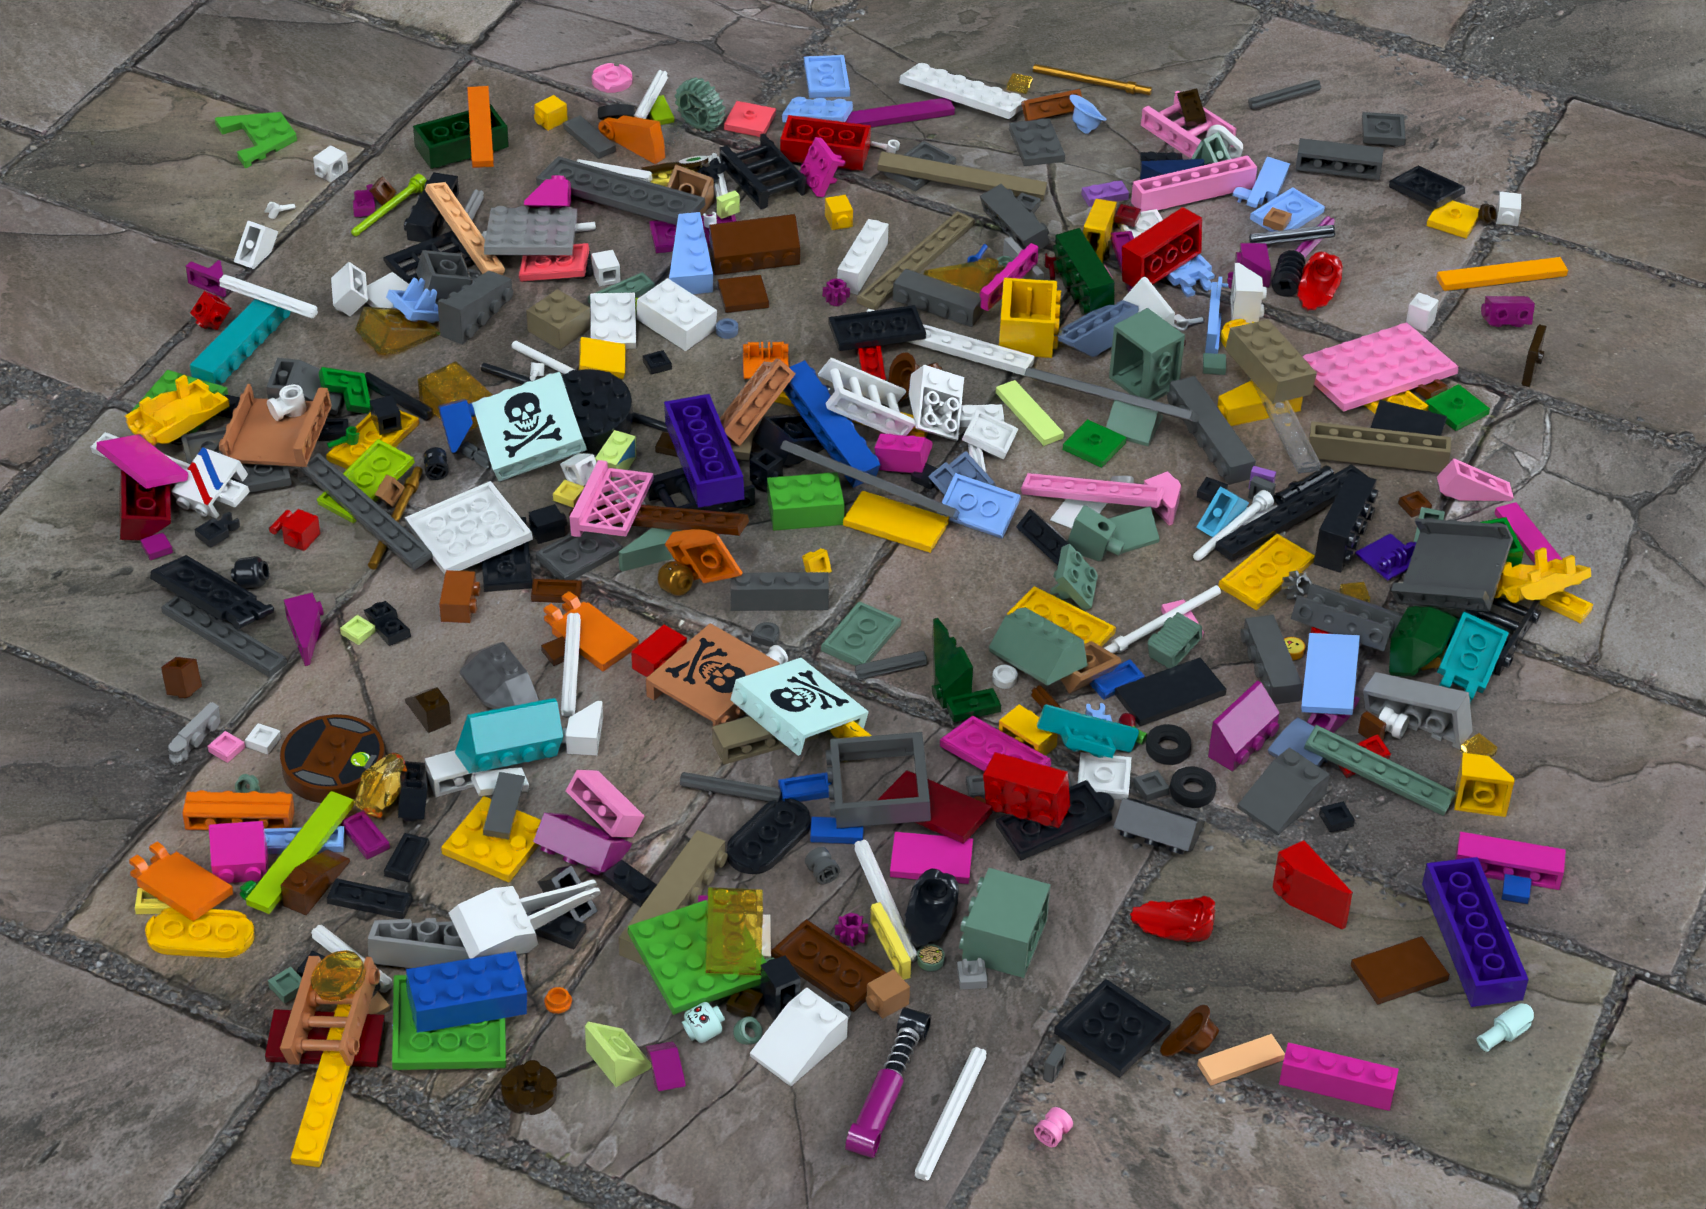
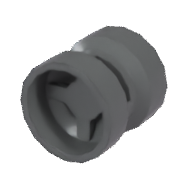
M825 847L813 849L805 858V864L813 872L814 877L820 884L832 882L840 873V867L835 860L831 859V854Z

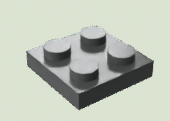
M1362 112L1363 143L1405 146L1404 114Z

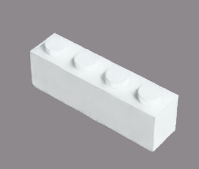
M868 219L838 267L837 279L847 283L850 293L858 295L888 245L889 224Z

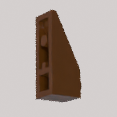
M327 849L296 866L280 885L283 906L307 916L335 879L350 863V858Z

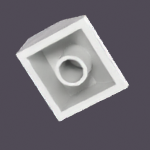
M1235 263L1230 295L1231 320L1244 319L1247 323H1252V321L1258 322L1259 318L1264 316V304L1261 303L1262 300H1266L1267 288L1263 287L1262 277L1240 263Z

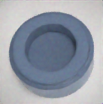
M722 319L716 324V334L724 339L734 338L738 334V323L733 319Z

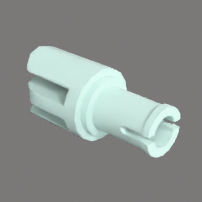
M1520 1003L1508 1009L1494 1019V1026L1477 1037L1478 1045L1482 1050L1488 1052L1503 1040L1511 1042L1530 1028L1534 1019L1532 1008L1527 1004Z

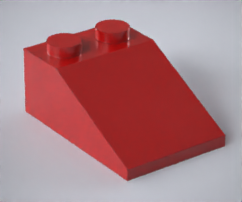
M1305 840L1279 851L1272 886L1275 893L1292 907L1337 928H1346L1353 892Z

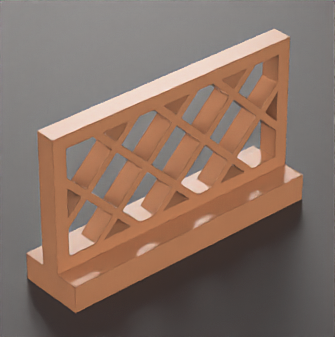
M775 359L774 362L764 361L720 417L728 440L736 446H741L796 374L780 359Z

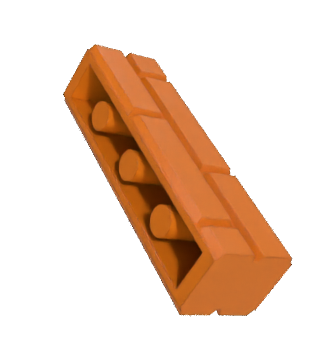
M199 790L186 793L183 808L185 830H209V825L254 821H263L264 829L292 828L294 817L293 794L285 792L259 793L251 791L249 793H234L232 791L207 792Z

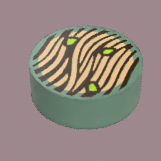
M929 944L926 947L922 946L917 953L919 967L925 971L939 970L944 964V951L937 945Z

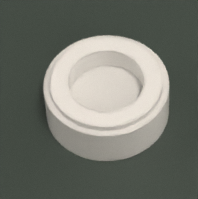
M1000 665L993 670L992 681L997 687L1008 689L1016 685L1018 673L1012 666Z

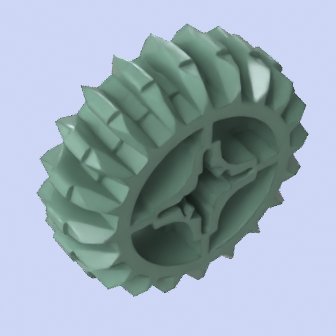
M695 77L684 81L676 89L677 93L674 96L677 100L675 104L678 106L677 111L681 113V117L686 120L685 123H689L690 126L696 129L699 128L701 131L707 130L710 132L718 128L724 121L723 118L726 116L724 112L726 107L722 105L724 100L720 99V93L715 91V86H710L709 81L705 82L703 78L698 79Z

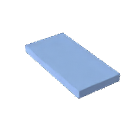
M1309 633L1301 705L1302 712L1353 715L1360 635Z

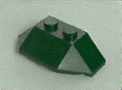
M1407 607L1391 636L1389 674L1391 676H1414L1419 672V668L1426 666L1439 656L1458 624L1457 618L1446 611L1432 607Z

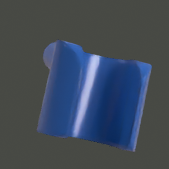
M983 244L976 255L968 257L967 270L971 266H975V273L980 270V259L988 248L986 244Z

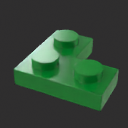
M321 367L319 371L321 388H328V391L343 393L347 411L369 414L370 397L365 373Z

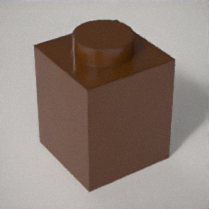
M175 657L161 667L167 695L188 698L202 687L197 659Z

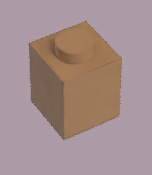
M894 969L867 984L866 1003L882 1019L909 1005L910 986Z

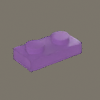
M1122 180L1082 187L1081 195L1089 207L1093 206L1095 199L1114 202L1129 200V192Z

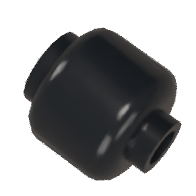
M258 556L240 558L235 562L234 568L231 569L233 582H236L237 585L244 589L263 586L270 575L267 562Z

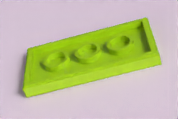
M377 439L343 475L376 502L379 498L375 496V493L386 474L398 480L415 461L414 457ZM325 491L317 498L318 505L353 524L357 521Z

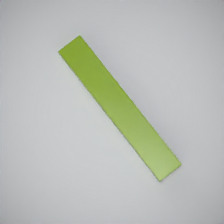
M331 791L248 895L246 905L270 914L282 899L280 885L296 866L311 859L319 852L354 807V799Z

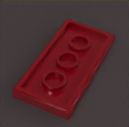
M906 770L878 800L918 797L916 774ZM927 779L931 821L914 823L964 844L993 813L992 806Z
M274 1009L265 1053L266 1062L288 1063L280 1050V1046L292 1010ZM315 1011L314 1016H334L335 1012ZM367 1014L359 1039V1052L354 1056L352 1066L378 1067L385 1015ZM313 1027L309 1031L307 1039L327 1040L330 1028ZM305 1051V1053H302L300 1064H319L323 1051Z

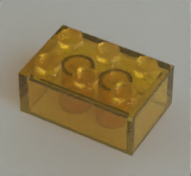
M456 361L418 379L419 400L431 407L433 413L440 420L439 405L466 399L469 404L481 398L493 396ZM476 415L471 417L473 424L469 431L479 426Z

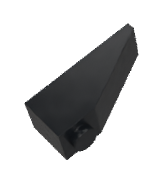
M405 761L407 771L398 770L400 774L397 798L398 818L409 822H414L418 819L424 820L427 799L425 763Z

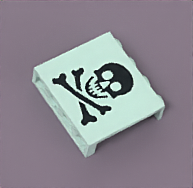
M560 372L548 374L543 378L526 382L512 389L503 390L501 393L481 398L472 403L493 471L499 482L587 450Z
M802 658L736 679L730 699L798 756L801 755L805 738L852 721L864 729L869 711Z

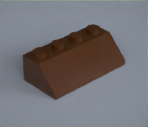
M795 214L710 224L709 253L714 275L800 265V241Z

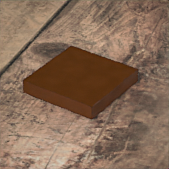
M761 275L718 279V289L725 313L769 308V300Z

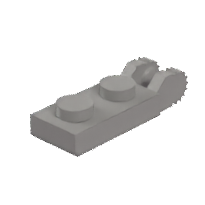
M210 702L168 745L169 761L172 765L178 766L183 764L188 759L187 753L194 747H198L206 735L218 728L220 724L218 705Z

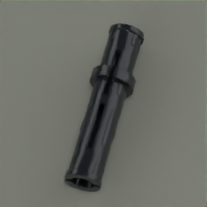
M1325 465L1298 482L1293 481L1289 483L1287 488L1275 493V502L1277 505H1281L1334 474L1332 468Z

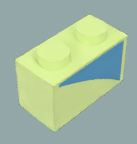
M614 430L595 457L596 462L603 460L607 461L608 468L628 470L636 458V436Z

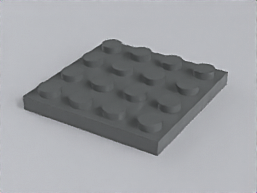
M226 427L181 436L187 463H192L202 447L222 454L219 450V442L226 433ZM241 463L248 473L245 480L242 482L232 477L230 479L248 486L249 493L292 485L288 467L279 465Z

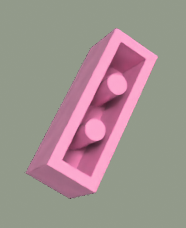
M576 770L566 792L611 837H633L644 815L599 771Z

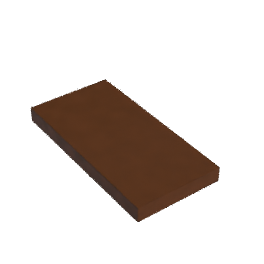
M807 919L771 950L772 958L776 959L786 955L800 977L834 1000L847 1003L852 1012H855L866 1002L867 984L886 974L885 971Z

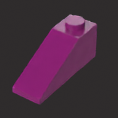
M313 592L284 599L286 618L305 666L311 663L321 628L320 616L324 615L322 604L320 601L316 602Z

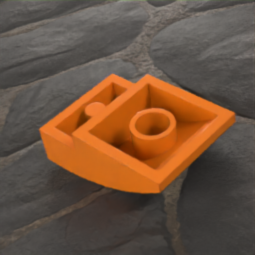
M700 529L672 532L665 543L675 561L690 568L694 580L701 579L703 584L738 577L743 573L720 537L714 532Z

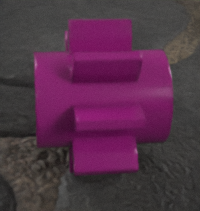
M831 279L829 282H826V287H823L822 297H826V302L830 305L840 306L846 303V298L850 297V288L841 279Z
M848 913L843 917L839 916L838 924L835 925V935L840 936L841 943L853 947L860 942H865V935L868 934V924L863 923L864 916H859L855 913Z

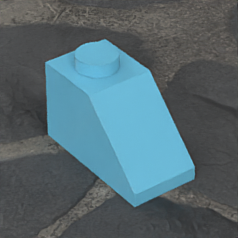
M1220 486L1196 528L1214 537L1246 509L1249 502Z

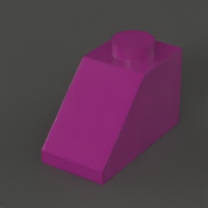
M1240 243V250L1235 254V263H1240L1262 277L1263 287L1269 288L1272 270L1267 244Z

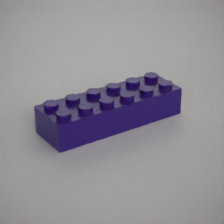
M710 394L665 401V424L697 507H708L744 499L743 474Z
M1478 857L1427 863L1422 885L1470 1006L1476 1007L1522 1001L1529 979Z

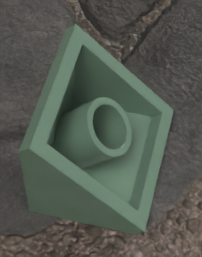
M1114 400L1106 428L1127 437L1126 441L1149 446L1163 419V415L1157 411Z
M1151 507L1140 508L1107 518L1117 526L1113 538L1125 543L1121 554L1158 543L1160 540Z

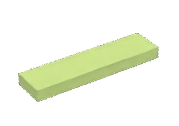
M1016 380L996 387V394L1043 446L1063 439L1064 432Z

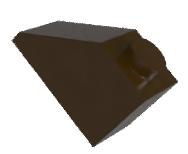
M438 687L427 689L405 698L406 704L428 733L451 724L449 702Z

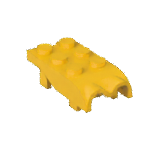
M183 375L175 380L176 391L161 393L153 399L147 397L140 401L137 409L125 415L126 423L133 434H141L153 446L158 443H170L229 407V399L219 392L213 394L209 391V386L199 379L188 384L187 376Z
M1540 548L1534 551L1535 565L1519 564L1512 567L1511 562L1505 563L1494 598L1505 595L1512 603H1517L1524 599L1543 600L1547 598V595L1562 592L1564 588L1571 585L1581 584L1583 580L1591 577V568L1582 565L1575 566L1574 555H1569L1562 558V560L1553 559L1547 562L1546 548Z

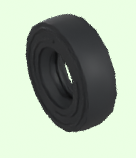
M628 104L606 105L598 108V119L604 120L607 117L618 119L623 115L634 117L635 114L634 106Z
M1171 724L1159 725L1148 733L1146 737V751L1149 757L1164 765L1179 764L1186 760L1191 752V738L1188 732L1181 727ZM1162 740H1172L1178 744V747L1175 749H1165L1159 745V742Z
M1189 766L1178 769L1170 781L1171 796L1177 803L1190 808L1208 805L1215 796V778L1210 772L1200 767ZM1187 782H1195L1200 784L1203 789L1199 792H1191L1186 790L1183 785Z

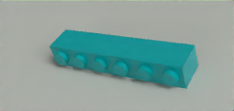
M254 299L190 364L191 377L221 385L289 317L291 311Z

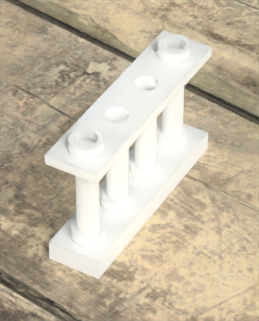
M830 358L819 371L818 376L831 381L835 390L826 402L828 410L886 434L907 436L916 425L914 418L904 415L899 411L897 403L906 393L904 388L834 358Z

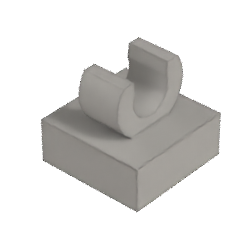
M978 958L976 961L963 959L957 962L960 990L987 988L984 960Z

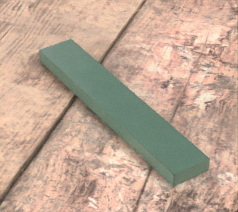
M1318 725L1314 727L1304 746V749L1442 816L1447 812L1456 794L1455 791Z

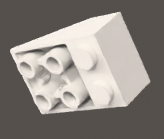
M923 365L911 374L909 398L916 429L954 441L958 440L964 377L927 365Z

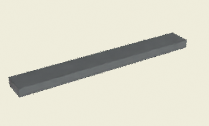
M1030 367L1026 368L1025 376L1034 380L1112 401H1121L1197 423L1199 419L1198 413Z
M786 440L781 445L780 449L955 520H957L960 513L953 507Z
M320 453L311 457L306 467H300L305 475L412 570L415 571L433 558L432 552Z

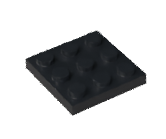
M1105 979L1054 1027V1034L1120 1078L1170 1030L1171 1021Z

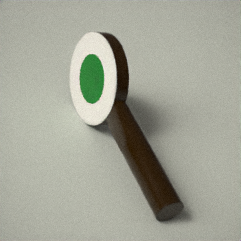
M694 156L682 159L679 162L641 167V170L650 171L652 174L673 170L675 165L684 168L688 167L689 169L701 168V165L708 163L709 159L708 156Z

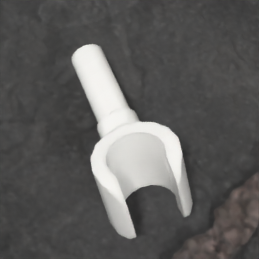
M889 140L888 144L872 141L871 146L895 154L899 150L900 143L897 140Z
M269 202L264 212L269 213V218L275 219L279 212L295 209V204L278 205L275 202Z
M712 212V216L703 214L705 227L709 228L710 224H717L715 212Z
M1180 314L1175 315L1177 323L1174 324V327L1179 331H1185L1188 325L1203 323V318L1185 319Z
M531 362V381H534L537 376H544V363Z

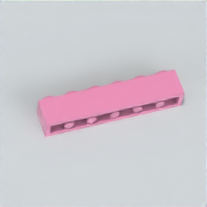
M1247 155L1134 181L1131 203L1134 207L1140 208L1141 212L1155 209L1161 210L1230 194L1237 187L1252 189L1256 181L1257 166Z

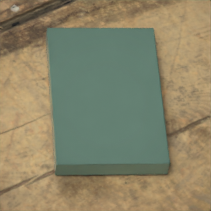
M859 601L822 643L821 651L854 666L871 662L901 626V619Z

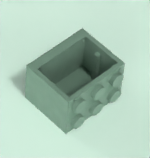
M1149 308L1114 325L1109 378L1131 395L1154 401L1167 395L1170 382L1180 380L1185 335Z
M988 868L985 878L980 877L977 897L972 896L968 909L970 914L969 916H964L961 923L960 931L964 932L959 944V949L963 950L962 960L976 961L978 958L984 960L986 968L1024 978L1047 922L1051 884Z

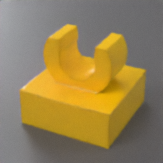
M820 548L815 552L810 551L802 556L806 572H832L827 550Z

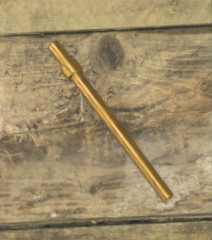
M1038 64L1033 66V72L1125 90L1126 93L1151 95L1152 87L1137 85V82L1133 81L1122 82Z
M416 466L411 476L406 479L403 485L405 488L391 515L398 523L412 494L416 493L419 487V479L423 473L421 467ZM380 540L368 563V567L373 570L377 569L387 548Z

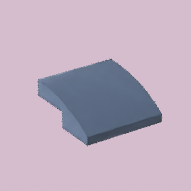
M967 451L950 464L945 462L928 476L944 496L955 473L996 487L995 482Z
M1298 717L1282 731L1268 749V753L1277 758L1290 747L1318 767H1320L1323 761L1326 763L1328 761L1304 749L1314 726Z

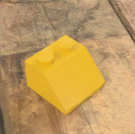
M1463 753L1455 786L1454 810L1506 817L1514 786V777L1489 756Z

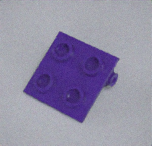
M1390 533L1356 551L1355 554L1388 581L1408 570L1417 542H1408L1405 546Z

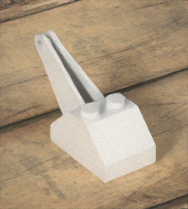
M594 879L574 886L520 899L513 886L499 887L458 904L449 912V915L470 959L516 951V954L529 953L538 945L534 930L577 906L596 898L601 894L599 888H594L597 885ZM552 905L530 916H527L526 914L528 912Z

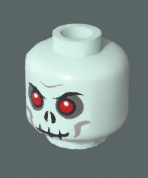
M702 1002L685 1012V1020L682 1021V1025L691 1041L696 1039L697 1042L704 1043L722 1032L720 1022L725 1019L718 1006L712 1008L708 1002Z

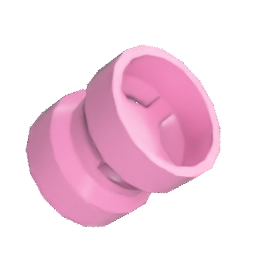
M1052 1107L1045 1115V1120H1041L1035 1126L1034 1133L1044 1145L1056 1147L1062 1140V1134H1067L1073 1127L1072 1118L1063 1109Z

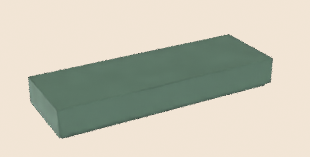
M642 272L596 293H635V298L653 289L655 283ZM589 295V296H588V303L591 305L590 295Z

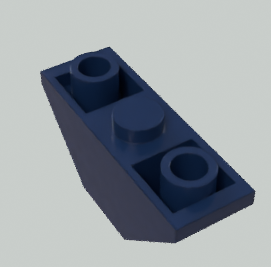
M1204 159L1141 161L1140 180L1204 165L1205 161Z

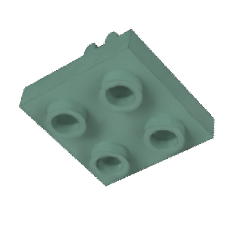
M1070 544L1061 548L1058 569L1053 575L1058 584L1051 588L1050 594L1058 593L1056 597L1061 600L1072 598L1085 611L1092 608L1098 574L1083 559L1080 552L1076 551Z

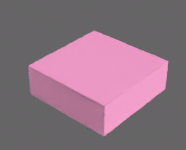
M226 731L208 745L209 753L227 763L245 749L244 741Z

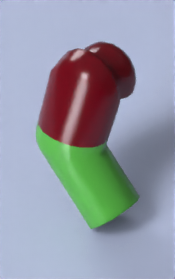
M1123 713L1120 716L1119 724L1136 728L1134 715ZM1138 729L1139 734L1135 742L1143 745L1148 733Z

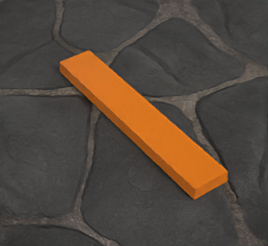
M488 86L467 87L472 168L494 167Z

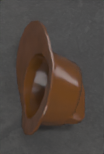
M908 352L897 355L892 361L889 370L888 382L906 390V393L899 402L908 396L911 374L920 368L916 364L913 355Z
M1200 1005L1192 1010L1184 1021L1164 1040L1160 1048L1162 1056H1172L1181 1050L1190 1054H1198L1210 1046L1219 1033V1029L1209 1018L1210 1008L1207 1005Z

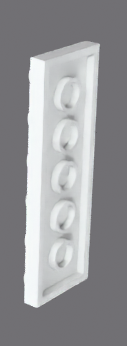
M918 63L900 75L899 83L1007 119L1022 110L1021 102L1028 100L1017 93H1007L999 87H989L984 85L983 82L971 81L962 75H952L944 69H934L925 63Z

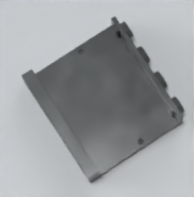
M1415 518L1420 534L1403 583H1393L1391 589L1398 604L1490 612L1513 541L1507 525L1502 523H1480L1478 521L1461 522L1453 519L1447 521L1435 520L1433 518Z

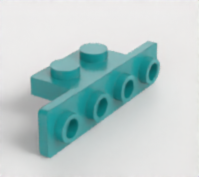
M1047 704L1044 705L1037 722L1038 729L1060 734L1064 745L1068 749L1075 752L1080 750L1086 751L1098 758H1103L1104 756L1113 758L1116 749L1131 752L1139 734L1138 729Z

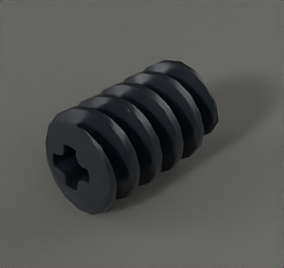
M1288 250L1279 256L1272 279V288L1278 295L1289 297L1297 293L1306 264L1304 255L1295 250Z

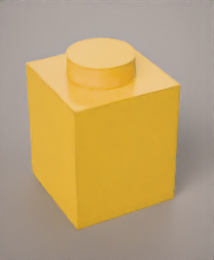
M555 95L534 104L535 122L549 131L568 121L567 104Z
M846 195L825 198V217L832 230L853 227V209Z

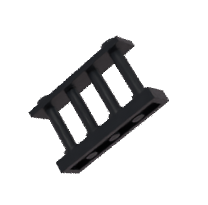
M764 133L760 134V146L739 153L733 152L727 145L720 147V162H725L727 166L725 171L760 209L768 207L770 195L793 187L801 196L805 195V185H807L805 175L788 160ZM760 154L766 157L747 165L742 162V160ZM773 165L776 168V170L769 171L760 175H755L752 173L753 171ZM782 176L787 180L769 187L762 184Z
M681 467L654 475V480L646 496L649 501L660 498L665 507L729 513L755 505V486L752 484L744 487V499L698 508ZM683 492L689 503L677 507L670 495Z
M1502 597L1493 599V605L1523 616L1520 623L1491 611H1464L1481 620L1485 619L1515 631L1511 637L1507 636L1504 643L1505 648L1497 660L1496 675L1500 676L1505 667H1510L1514 657L1513 654L1532 623L1537 624L1542 612L1538 609L1540 600H1534L1530 608H1527ZM1452 635L1447 642V646L1449 645Z

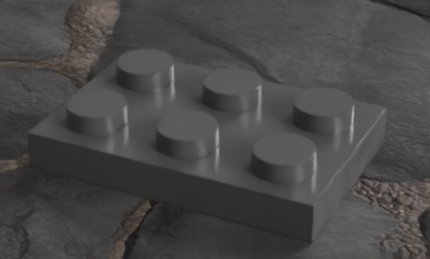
M1050 119L1009 123V131L1024 166L1065 162V153Z

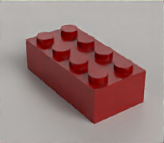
M788 115L780 138V151L790 162L804 163L815 137L822 138L832 152L842 157L841 160L845 161L844 166H838L839 168L863 171L870 148L871 125Z
M1182 207L1123 245L1122 281L1134 287L1141 278L1146 277L1153 285L1202 253V217Z

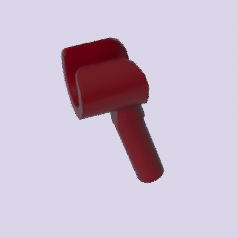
M1046 253L1044 266L1049 269L1050 280H1055L1053 262L1056 261V256L1048 257Z

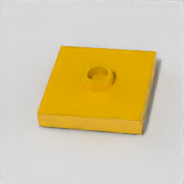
M1452 200L1434 209L1427 220L1426 226L1467 239L1479 220V209Z

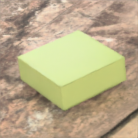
M356 615L340 628V632L344 637L360 645L376 632L374 624Z

